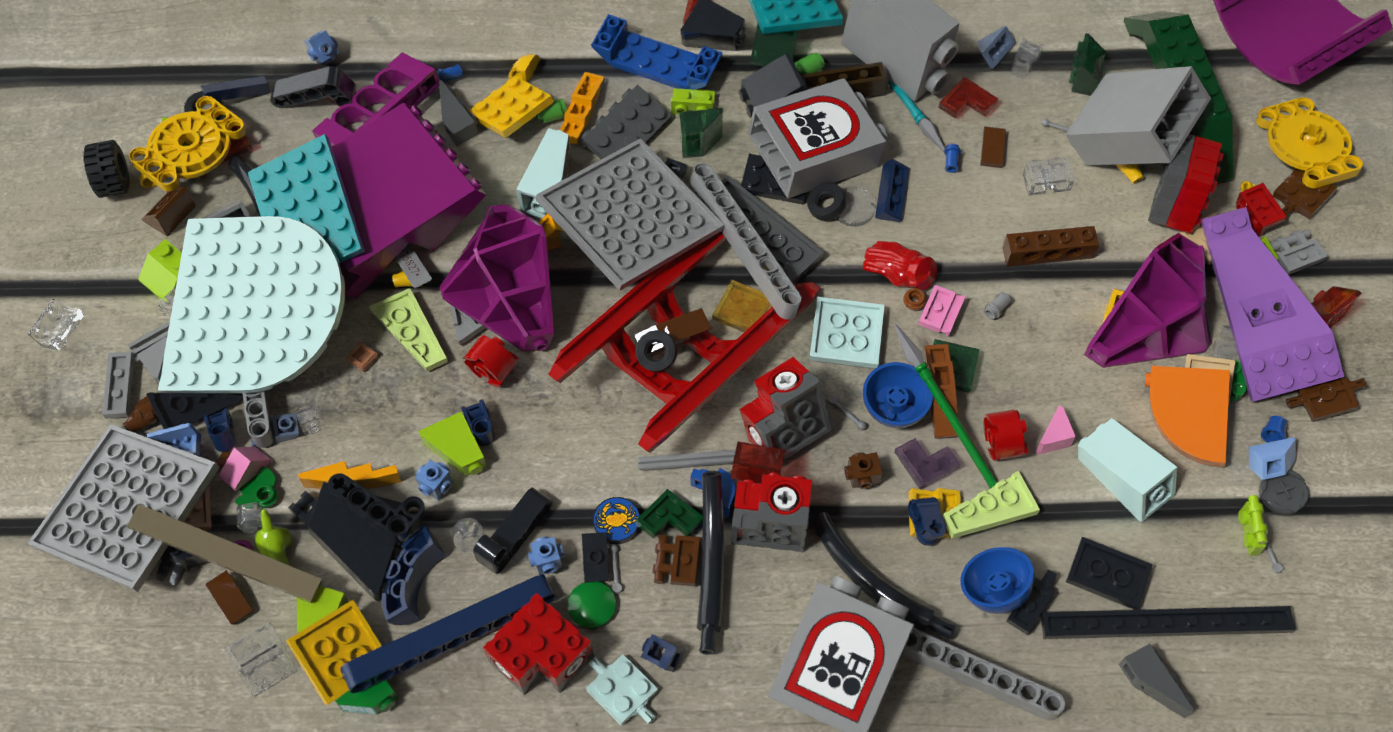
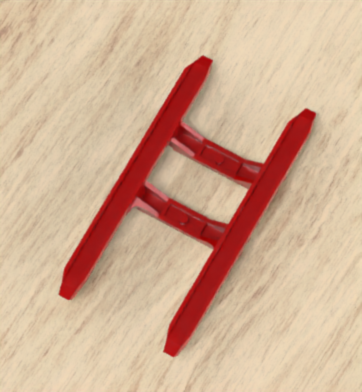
M719 232L651 272L563 347L548 375L557 382L562 383L602 348L609 361L666 403L649 420L638 442L640 447L651 453L695 412H699L702 406L709 402L712 396L740 370H743L749 361H753L766 345L815 300L821 288L813 282L795 285L801 296V302L793 319L781 318L774 308L771 307L736 340L718 339L706 331L683 342L710 362L692 381L676 380L665 371L653 372L646 370L636 358V346L624 328L646 309L651 315L652 320L657 324L684 315L676 301L673 290L686 274L727 240L723 233Z

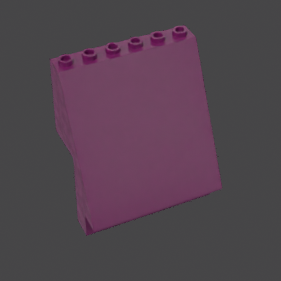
M403 102L332 146L365 252L339 264L341 274L344 276L346 296L357 299L409 242L435 251L487 195L482 190V183L469 174L471 170L464 163L458 161V154L445 145L447 141L440 134L435 133L433 130L435 128L434 125L422 117L423 112L415 105L410 106Z

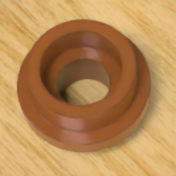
M912 288L904 294L903 302L907 308L919 310L924 307L926 296L920 289Z

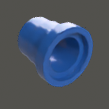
M1271 416L1261 431V438L1267 443L1285 439L1287 421L1281 416Z

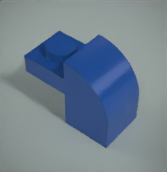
M719 468L718 472H721L723 516L729 518L735 502V483L727 471ZM693 469L690 476L691 486L702 490V474L708 472V470Z

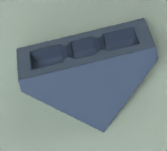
M1007 26L999 28L978 41L980 52L991 69L1000 62L1016 43Z

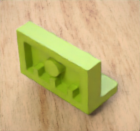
M673 88L671 114L713 117L715 91Z

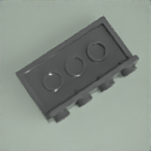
M637 84L632 90L630 88L626 90L622 95L623 99L619 103H613L608 110L609 113L605 117L602 115L596 121L592 131L588 129L582 135L580 147L583 149L587 147L600 159H603L640 138L646 144L665 125L672 114Z

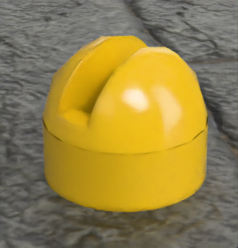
M140 173L141 186L145 188L156 186L155 183Z

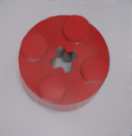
M485 335L480 336L463 357V359H466L464 361L465 365L479 378L482 376L488 378L487 383L495 387H500L517 365L519 358L504 348L505 343L497 337L490 339Z
M1013 409L985 414L986 417L983 420L985 441H989L992 447L988 449V452L993 461L1028 454L1027 442L1024 441L1023 435L1027 433V426L1024 419L1020 420L1018 410Z

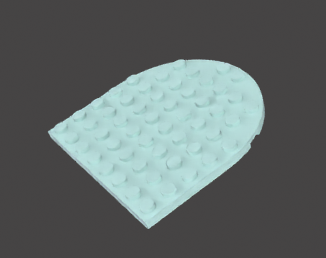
M264 216L188 219L158 391L161 393L261 392L272 389L273 386L284 381L289 382L308 369L327 348L328 345L326 343L333 330H337L344 307V276L341 274L339 259L329 243L309 226L290 218Z

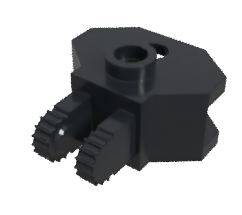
M168 545L160 558L162 561L156 573V580L163 582L171 567H173L174 570L170 577V584L177 586L185 571L189 572L191 567L202 564L206 560Z

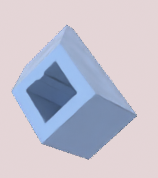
M1294 437L1249 447V468L1262 480L1286 475L1296 460V439Z

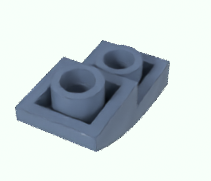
M296 413L272 417L274 441L272 444L288 441L299 436ZM265 431L256 433V435H261V434H263ZM251 438L252 446L258 448Z

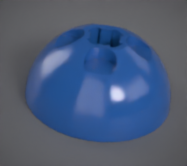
M891 362L878 366L867 376L863 386V400L867 411L877 422L891 428H905L919 422L929 411L933 395L926 383L918 375L919 372L915 371V367L902 362Z
M1008 547L991 548L977 554L966 564L961 574L960 584L965 597L975 607L987 613L1004 614L1016 610L1029 598L1034 586V569L1030 559L1019 550Z

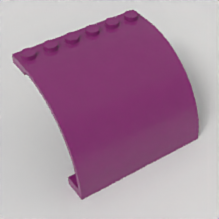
M1213 0L1225 31L1242 55L1266 75L1289 84L1305 82L1393 29L1387 9L1380 10L1370 17L1362 19L1346 9L1337 0Z

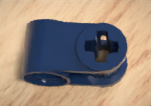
M481 399L479 403L468 407L461 406L464 418L477 444L480 446L491 444L494 441L495 434L484 400ZM481 430H487L484 433H479Z
M224 408L223 412L211 416L208 414L204 415L207 432L216 450L225 452L232 449L236 444L233 429L234 423L228 408Z
M927 497L909 501L908 512L918 541L925 546L933 545L937 538L942 537L946 532V525L942 518L938 500L935 497Z

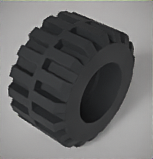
M108 140L85 145L83 153L85 172L96 196L104 198L127 193L130 183L129 172L124 154L115 140Z

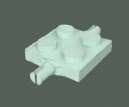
M621 655L613 664L607 667L597 657L590 661L589 665L598 673V676L586 687V691L620 726L638 714L647 724H650L656 718L646 708V705L658 692V688L624 655Z

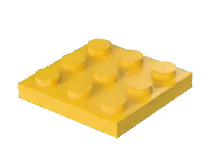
M515 76L499 89L491 92L484 100L476 103L468 113H472L480 124L507 138L554 101L550 94Z
M351 600L286 640L326 706L349 690L340 668L345 663L382 646L354 600Z

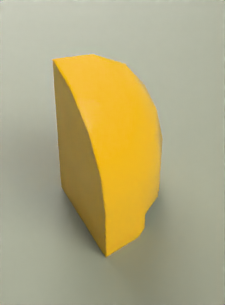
M527 54L520 57L510 70L508 78L511 79L516 76L528 83L540 61L539 55Z

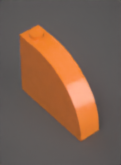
M1151 366V373H1146L1145 386L1150 387V408L1157 429L1176 451L1204 465L1224 467L1226 463L1230 370Z

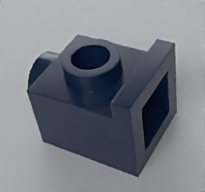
M652 634L650 638L645 640L642 646L643 653L641 657L666 671L674 672L685 649ZM663 648H665V651H664V653H663V656L661 657V656H660V651H661Z

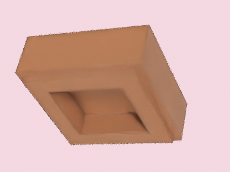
M360 341L345 358L347 362L364 373L379 355Z

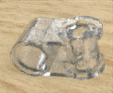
M1024 37L1014 58L1011 69L1012 74L1018 78L1027 77L1035 62L1039 59L1044 45L1029 42Z

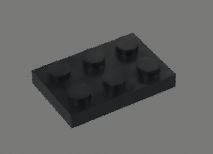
M749 153L741 183L743 188L754 196L804 204L806 193L787 199L762 156Z
M1082 537L1065 582L1137 610L1153 564Z

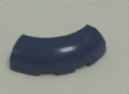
M426 526L415 532L401 546L403 550L396 560L391 561L385 579L388 584L385 593H382V606L386 621L392 625L403 626L420 620L417 602L421 584L429 570L446 556L439 542Z

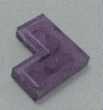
M916 438L895 448L894 451L919 489H923L960 469L961 466L948 446L927 456Z

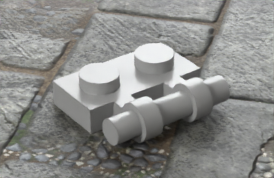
M1307 229L1294 231L1290 236L1276 238L1270 243L1274 251H1280L1277 254L1279 258L1277 261L1288 275L1323 262L1328 257L1317 239L1311 241L1306 239L1310 237V232ZM1295 244L1298 246L1291 248L1289 245Z

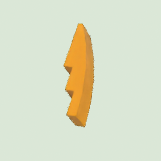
M585 72L571 96V104L564 115V123L560 128L561 131L569 135V143L578 145L595 108L605 76Z
M342 461L298 474L304 487L321 489L323 482L328 483L330 477L337 473L347 475L365 489L402 482L396 465L373 470L371 463L348 468L346 462Z

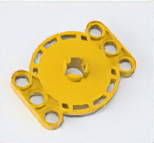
M210 96L201 97L196 102L197 112L180 113L161 122L149 136L147 147H136L130 151L129 159L132 165L164 191L177 189L180 185L179 179L199 177L217 168L229 152L230 139L242 138L246 133V128L238 116ZM206 104L212 105V107L207 110L202 109V107ZM226 115L225 119L216 120L217 116ZM233 126H241L237 131H230ZM145 155V158L143 160H135L137 156ZM153 166L160 167L156 172H149V169ZM168 177L174 178L171 183H163Z
M1301 97L1269 106L1259 111L1256 123L1259 127L1268 129L1267 140L1272 152L1286 164L1300 170H1305L1302 182L1307 187L1319 188L1355 177L1360 173L1363 162L1359 157L1350 155L1352 140L1347 129L1333 117L1319 111H1314L1315 103L1311 99ZM1299 106H1305L1309 110H1303ZM1280 111L1289 112L1290 115H1284ZM1262 116L1270 117L1272 120H1265ZM1346 164L1355 165L1356 169L1350 168ZM1328 169L1335 170L1338 174H1331L1328 172ZM1308 175H1315L1319 180H1313Z

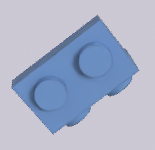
M191 423L180 424L179 426L147 434V438L200 457L201 434Z

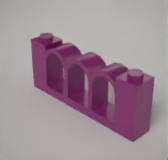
M402 52L388 64L389 68L383 69L375 76L374 85H368L358 90L353 96V103L345 104L336 109L331 119L326 118L312 130L315 138L325 134L329 137L331 146H334L353 134V132L345 128L350 123L364 122L356 130L358 131L403 102L410 106H418L439 87L440 79L436 70ZM396 85L406 86L397 95L388 91V89ZM376 103L386 104L377 113L367 109Z

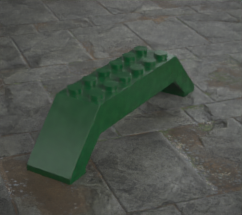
M1162 11L1124 18V24L1129 36H1140L1143 38L1155 69L1192 66L1211 99L1189 134L1194 135L1195 138L1197 136L1222 143L1220 153H1223V157L1218 166L1220 171L1215 181H1217V184L1232 181L1234 178L1232 114L1189 14Z

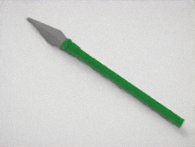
M895 325L894 327L907 361L915 367L916 372H919L918 375L928 386L989 488L994 487L997 483L996 479L935 382L930 369L927 368L928 364L924 362L922 351L898 325Z

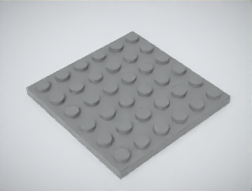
M641 138L536 194V201L619 291L706 241L724 228V224Z
M110 424L27 544L34 549L138 592L168 547L165 543L128 529L127 524L138 504L184 522L218 471L219 466L208 459Z

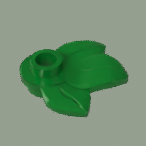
M262 466L258 471L257 478L250 479L239 488L242 495L235 500L236 505L242 509H252L257 506L269 508L273 506L278 500V492L274 488L276 478L272 471ZM265 495H270L268 499L263 500Z

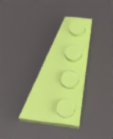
M410 288L369 306L370 311L427 372L448 362Z
M1018 470L1008 479L999 481L989 490H984L977 494V497L970 501L967 500L944 513L942 518L953 539L1038 515L1040 509Z

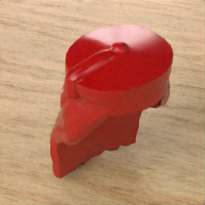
M877 241L872 247L866 249L863 270L887 277L894 286L915 287L920 290H926L931 287L936 279V262L931 257L923 256L919 251L908 249L897 242Z

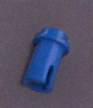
M458 64L443 70L439 68L436 72L440 81L442 80L444 84L447 81L463 77L461 67Z
M949 144L944 150L946 155L945 171L955 173L959 170L958 164L961 149L957 144Z

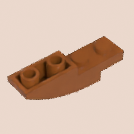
M948 344L925 345L924 355L925 362L928 364L927 368L930 369L935 382L958 418L952 361L950 362ZM933 396L930 409L935 439L958 437Z

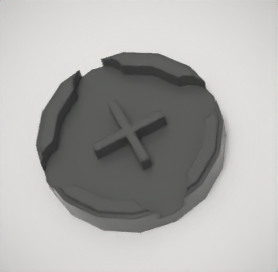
M1289 469L1286 475L1261 480L1258 492L1261 501L1268 509L1278 514L1290 515L1295 514L1304 507L1308 501L1309 489L1303 482L1304 479Z

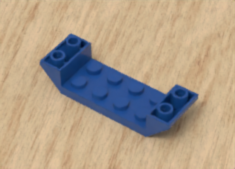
M610 14L607 15L591 44V47L612 67L676 89L696 90L707 86L722 57V52L705 46L702 47L698 55L628 31L627 20Z

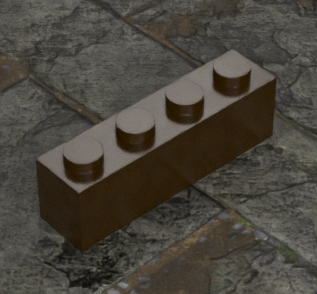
M882 62L800 75L805 84V90L845 78L853 92H860L863 97L885 94L887 82Z

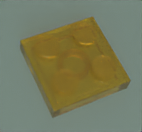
M731 280L712 314V319L745 332L766 313L770 302L763 292Z

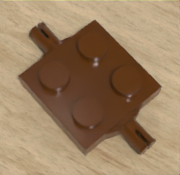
M1296 168L1274 191L1273 197L1285 205L1282 211L1287 217L1294 211L1311 219L1335 193L1337 187L1329 184L1319 188H1309L1302 182L1305 170ZM1308 175L1313 180H1319L1315 175Z
M1344 375L1342 378L1298 389V396L1287 398L1286 405H1288V408L1303 405L1311 421L1314 422L1357 410L1359 404L1354 396V390L1367 387V383L1364 378L1350 381Z

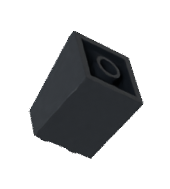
M698 0L680 29L682 45L685 47L702 48L705 46L711 49L735 51L738 45H743L747 37L745 35V19L711 0Z
M787 53L741 80L739 96L742 102L745 101L749 118H752L755 106L805 91V84L790 54Z

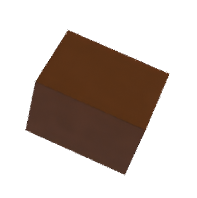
M185 186L178 187L173 191H168L141 220L165 236H168L196 207V204Z

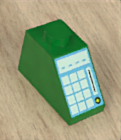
M385 680L358 693H351L348 690L336 699L335 702L344 712L379 714L382 711L390 710L399 698Z

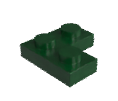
M669 489L664 491L636 519V525L653 539L669 523L685 536H690L703 522L702 515Z

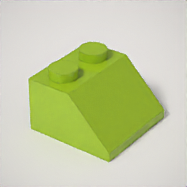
M164 239L148 253L138 280L165 304L170 306L174 302L182 252Z

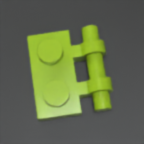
M1258 495L1249 496V501L1245 503L1238 513L1239 523L1243 525L1244 529L1243 543L1248 548L1249 556L1259 555L1266 548V543L1268 542L1266 536L1268 528L1264 524L1262 517L1264 513L1263 504L1259 503Z

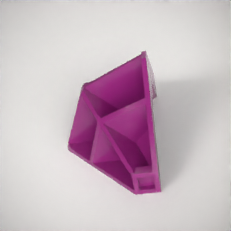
M511 204L488 206L483 222L440 285L442 298L521 351L545 350L551 344L554 326L547 241L543 226Z
M1177 233L1155 247L1088 344L1084 355L1102 368L1187 356V354L1204 353L1212 341L1204 305L1206 300L1203 245H1197L1185 236Z

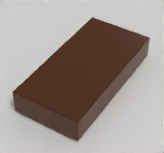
M984 126L981 166L1002 168L1006 129Z

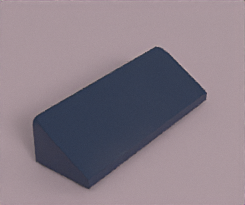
M264 76L200 85L203 96H210L216 101L269 93V84Z
M894 159L889 160L882 167L875 218L901 222L909 167Z

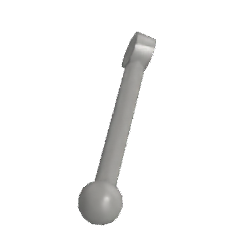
M1044 118L1041 121V124L1044 127L1051 126L1068 132L1070 129L1068 127L1052 123L1047 118Z
M832 395L829 397V404L836 405L857 425L859 430L866 428L865 422L859 421L838 402L837 396Z
M1267 542L1266 550L1273 564L1272 571L1280 573L1283 570V566L1277 562L1271 546Z
M612 544L609 546L614 575L612 589L614 593L619 594L622 592V585L619 584L616 556L618 547Z

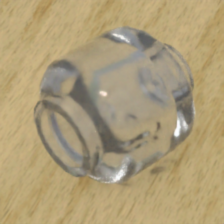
M464 518L458 521L452 530L453 543L456 549L465 554H472L475 544L484 535L481 523L472 518Z

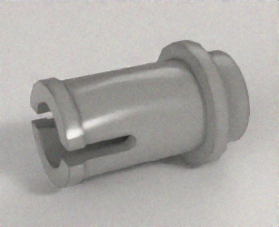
M1000 292L991 303L985 305L984 314L990 319L998 318L1001 315L1000 312L1011 303V297L1005 292Z

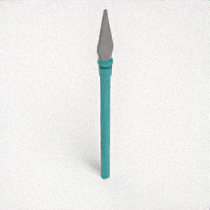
M887 80L888 84L910 111L915 123L920 126L922 134L944 152L945 148L933 122L927 119V116L916 107L910 97L900 87Z

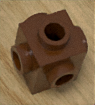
M861 452L849 457L847 466H844L846 480L851 481L852 488L866 489L873 484L880 483L882 471L877 452L870 454Z

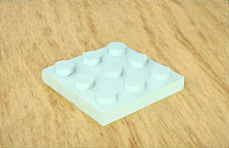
M817 297L809 360L877 368L884 305Z

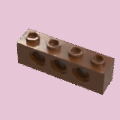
M1095 226L1007 234L1002 249L1006 267L1094 259L1099 247V241Z

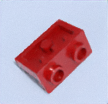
M1264 183L1239 193L1236 209L1247 208L1251 227L1258 237L1263 235L1265 229L1286 220L1287 216Z

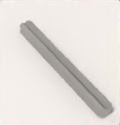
M750 448L639 457L637 462L640 471L744 463L754 461V451Z

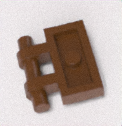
M659 535V541L655 546V553H657L656 564L653 565L652 571L655 574L654 583L663 584L664 575H671V584L695 587L700 537L676 535L675 544H668L669 537L667 535ZM668 554H674L672 565L666 564V556Z

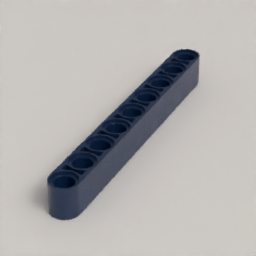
M537 575L345 663L340 668V671L350 692H361L509 623L513 616L524 605H527L536 593L547 604L553 602L556 595L545 575Z

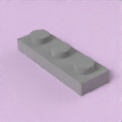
M131 351L108 353L102 411L105 419L129 417L134 355Z

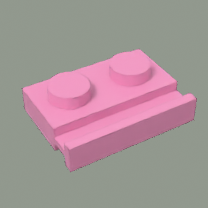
M935 285L918 325L938 333H945L949 337L966 296L962 295L961 297L956 295V292Z

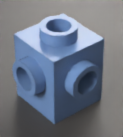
M326 30L320 31L304 41L308 47L307 53L313 61L316 60L317 63L324 62L328 64L335 60L334 55L339 53L337 41L333 36H329Z
M429 460L426 465H422L415 477L420 492L428 497L432 496L439 501L453 483L449 473L450 469L441 462L435 463L432 460Z
M541 537L535 540V542L530 543L532 552L528 553L531 567L537 566L539 575L551 574L563 569L560 560L565 558L561 544L556 545L554 537Z

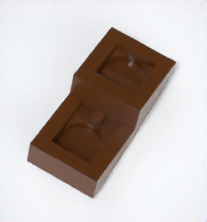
M227 570L205 584L231 625L253 611Z

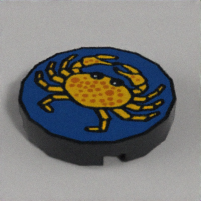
M612 497L605 499L597 506L593 513V526L596 533L606 532L607 543L622 544L630 541L640 529L636 525V519L640 514L632 501L624 497Z

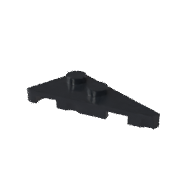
M154 392L146 394L163 429L179 426L180 424L193 423L204 418V415H211L243 400L241 394Z

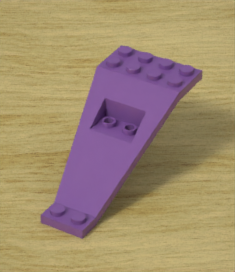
M1244 207L1201 219L1250 401H1258L1344 377L1333 331L1254 232L1247 208ZM1275 303L1279 304L1278 311L1274 310ZM1253 309L1257 310L1256 317L1251 315Z

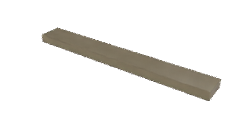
M138 504L127 524L128 529L309 603H312L322 583V579L140 504Z

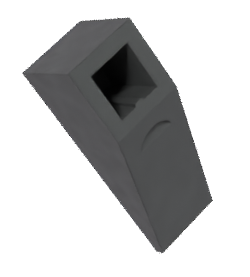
M441 80L439 81L442 121L445 133L457 147L478 135L476 128L478 122L472 113L468 114L463 101L456 99L451 86L447 87Z
M1150 644L1123 658L1119 666L1133 687L1183 718L1188 717L1194 711L1190 697L1181 691L1177 685L1178 682L1175 675L1166 669L1162 663V656Z

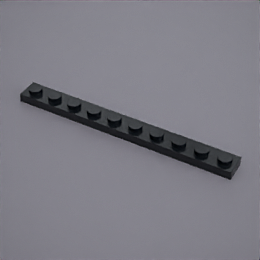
M1290 606L1042 612L1040 615L1043 639L1292 633L1295 630Z

